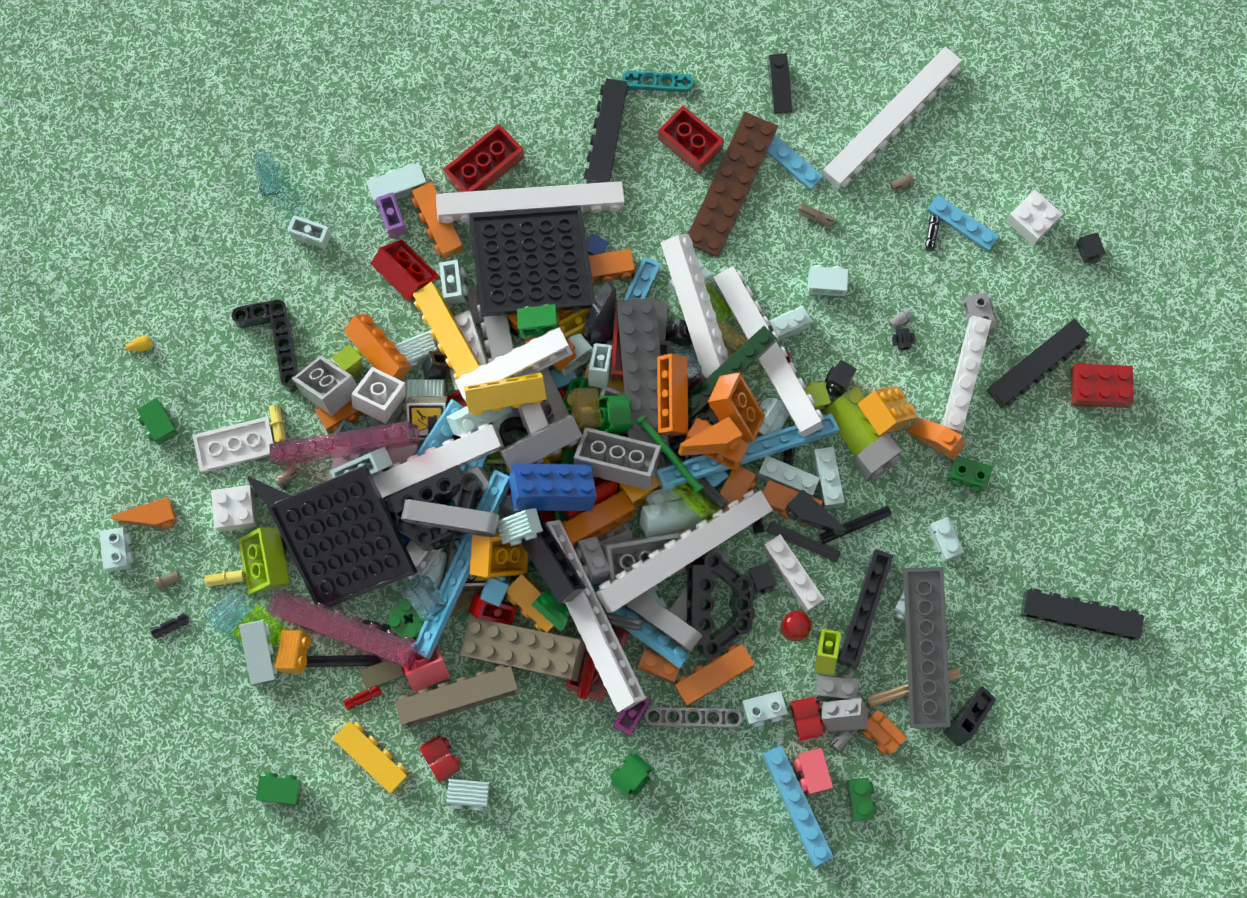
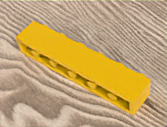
M430 282L413 293L416 299L414 304L419 311L423 312L422 319L426 325H430L432 328L430 333L435 340L438 339L440 344L437 346L442 354H446L448 357L445 360L451 369L454 368L456 373L453 375L456 380L462 375L469 374L480 367L479 360L439 289Z

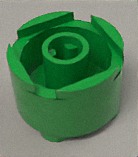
M623 395L599 396L595 402H598V405L593 408V421L596 429L611 434H625L629 428L633 427L634 421L631 417L630 408L632 402L630 398H626Z
M404 599L397 603L390 612V628L399 639L407 642L416 641L428 612L420 602ZM412 618L414 622L407 624L406 619Z
M629 753L623 760L625 764L620 769L616 768L610 775L611 785L628 800L632 799L631 794L637 795L651 779L648 776L650 772L655 773V769L637 753L634 755Z

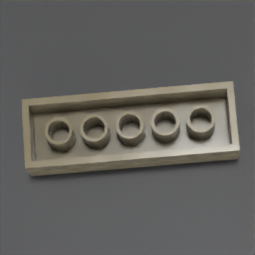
M469 617L460 656L578 682L586 645L580 639Z
M501 665L496 667V671L493 672L481 671L476 673V677L470 679L468 676L458 678L457 682L449 684V682L437 685V689L430 690V688L419 690V694L411 696V694L400 696L399 700L395 701L401 725L408 728L520 694L512 667Z

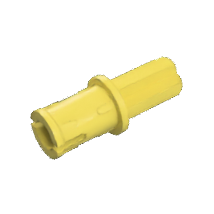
M272 405L269 407L271 416L270 427L273 429L274 441L282 443L286 441L285 421L282 418L281 406L276 405L275 412V406Z
M243 570L233 572L222 571V573L206 575L204 581L207 587L227 586L232 583L245 582V575Z

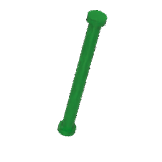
M644 414L638 418L636 423L638 425L641 424L656 444L661 446V450L693 487V492L697 494L705 486L700 484L648 422L647 416Z

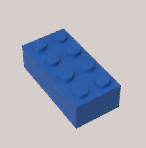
M513 464L509 483L514 510L536 508L537 511H592L597 495L591 465Z

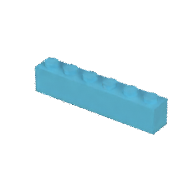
M782 746L763 753V760L813 867L834 858Z

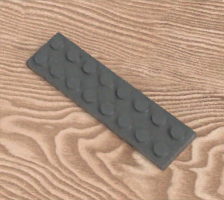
M655 298L617 301L625 397L630 398L632 402L630 409L631 417L634 421L633 427L628 429V436L631 439L656 444L641 424L638 425L636 423V420L645 414L648 422L658 433L657 357L660 356L656 300ZM658 433L668 445V435Z
M943 567L903 568L910 728L951 727Z

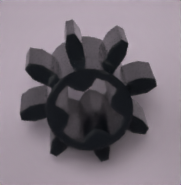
M908 328L896 330V334L892 337L893 346H897L900 351L911 349L912 344L916 342L915 333H910Z

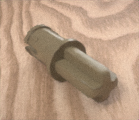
M801 204L798 209V214L812 219L814 223L816 221L831 228L835 219L834 216L832 217L821 212L820 209L817 210L805 204Z

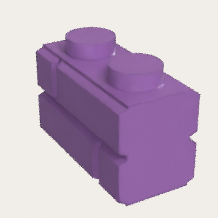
M394 193L377 197L376 201L389 237L394 238L406 234L407 229Z

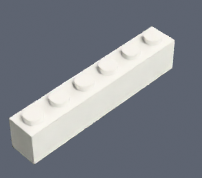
M972 316L969 319L942 422L943 426L958 433L963 431L991 320Z
M560 328L548 331L539 338L532 339L521 347L513 349L512 352L504 356L497 357L486 365H481L469 374L462 375L455 382L466 402L464 386L535 374L573 353Z

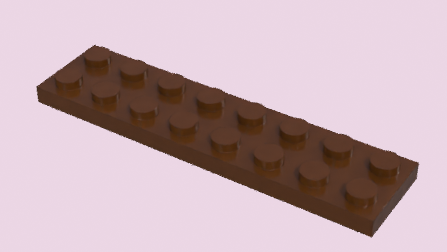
M744 112L688 233L694 248L719 258L777 132L778 125Z

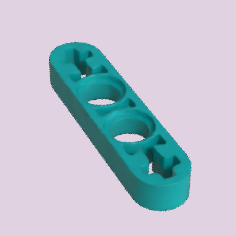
M628 71L622 78V81H628V89L685 93L693 88V79L687 74ZM629 77H633L632 83H629ZM639 77H641V84H638ZM646 78H652L654 83L652 85H646L644 83V80ZM664 79H669L672 81V84L670 86H664L662 84V81ZM683 80H687V87L683 86Z

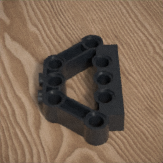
M456 465L386 498L390 508L388 511L392 518H396L395 525L400 535L415 542L424 551L439 550L450 541L456 542L461 540L463 535L468 534V532L447 529L445 534L440 535L442 528L432 527L424 529L412 523L402 521L401 517L405 500L438 504L441 499H451L460 491L456 507L475 510L478 495L483 490V483L474 473L463 474L462 469ZM475 481V485L472 488H467L469 482ZM451 484L448 491H443L445 485ZM432 492V497L429 500H425L426 495ZM429 535L428 542L422 543L423 537Z
M708 551L700 556L699 564L687 565L686 623L702 635L696 644L699 653L712 659L720 656L722 650L740 635L751 631L753 620L755 619L753 600H755L756 595L751 578L740 574L723 560L719 552ZM710 556H713L714 563L710 566L708 559ZM711 572L729 585L733 591V597L729 600L732 617L712 635H710V632L714 628V621L711 618V612L714 609V601L711 598V592L715 587V583L711 578ZM742 579L744 585L742 589H739L738 582ZM702 580H705L706 587L702 590L700 583ZM705 599L706 606L704 609H701L700 602ZM742 599L743 607L739 609L737 604ZM704 619L706 621V625L703 629H701L699 624L700 621ZM742 619L743 626L739 629L737 622ZM709 643H712L713 649L708 653L707 646Z

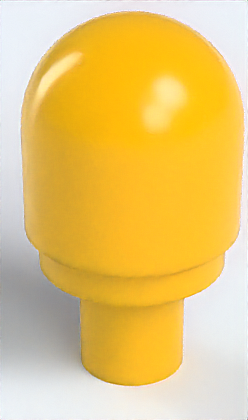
M141 336L133 339L132 343L125 344L127 352L132 350L143 352L151 349L153 342L150 337Z

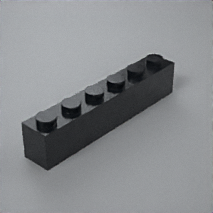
M606 78L605 85L601 84L600 95H602V101H598L597 104L599 117H595L593 128L596 129L595 135L592 134L590 145L593 148L592 151L588 152L587 162H590L589 168H585L584 179L587 180V184L610 182L628 81Z
M1074 318L989 386L986 392L1000 408L1005 405L1009 407L1017 400L1015 397L1018 394L1023 396L1031 389L1030 385L1033 382L1038 384L1045 378L1044 373L1047 371L1053 372L1059 366V361L1062 359L1064 361L1068 360L1073 355L1072 351L1074 349L1080 350L1087 344L1086 339L1090 335Z
M511 494L499 505L505 518L524 511L513 509ZM537 511L543 532L537 533V538L527 541L525 538L522 539L523 548L527 551L534 566L542 575L544 582L548 585L558 603L571 602L586 589V586Z
M877 549L873 551L836 663L853 669L858 667L894 555Z
M1034 588L1024 592L1020 616L1135 641L1141 638L1144 615L1138 614L1137 610L1127 609L1123 611L1114 605L1104 607L1100 606L1099 602H1081L1080 598L1068 597L1067 599L1061 597V594L1041 593V590Z

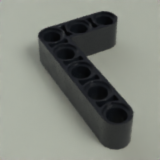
M271 300L235 308L232 311L231 317L240 328L271 323L281 383L287 391H296L298 388L295 383L291 385L286 384L287 380L299 373L289 311L282 300ZM283 308L281 313H275V310ZM264 311L263 316L256 317L258 312ZM240 315H246L243 320H238ZM281 325L286 326L283 331H278ZM283 343H289L287 348L281 349ZM288 360H291V365L285 367L284 363Z

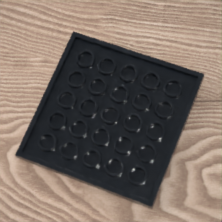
M581 207L469 214L481 317L517 314V309L527 306H543L545 304H556L558 311L589 309L595 302Z
M366 464L267 506L318 611L412 576L418 572Z

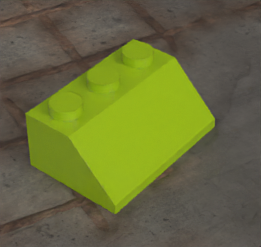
M858 386L840 396L824 410L826 415L832 413L840 429L839 435L855 458L860 452L883 436L878 435L858 406V403L865 398Z
M277 527L258 528L238 539L248 595L279 589L290 584L282 536Z

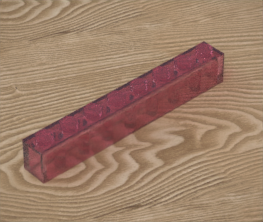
M405 421L269 444L270 463L279 466H289L369 453L384 446L388 450L419 445L418 425Z
M284 589L283 592L275 590L266 610L269 614L411 670L420 649L415 644L416 640L407 636L404 639L397 637L398 633L388 629L386 632L381 631V627L373 623H369L368 626L362 623V619L352 616L351 619L345 617L346 613L337 609L334 612L329 611V607L324 604L317 603L316 606L311 604L312 600L300 596V599L293 597L294 593Z

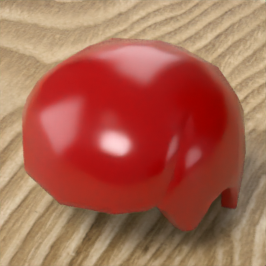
M793 610L782 619L781 632L784 638L791 642L802 641L810 633L812 622L803 611Z

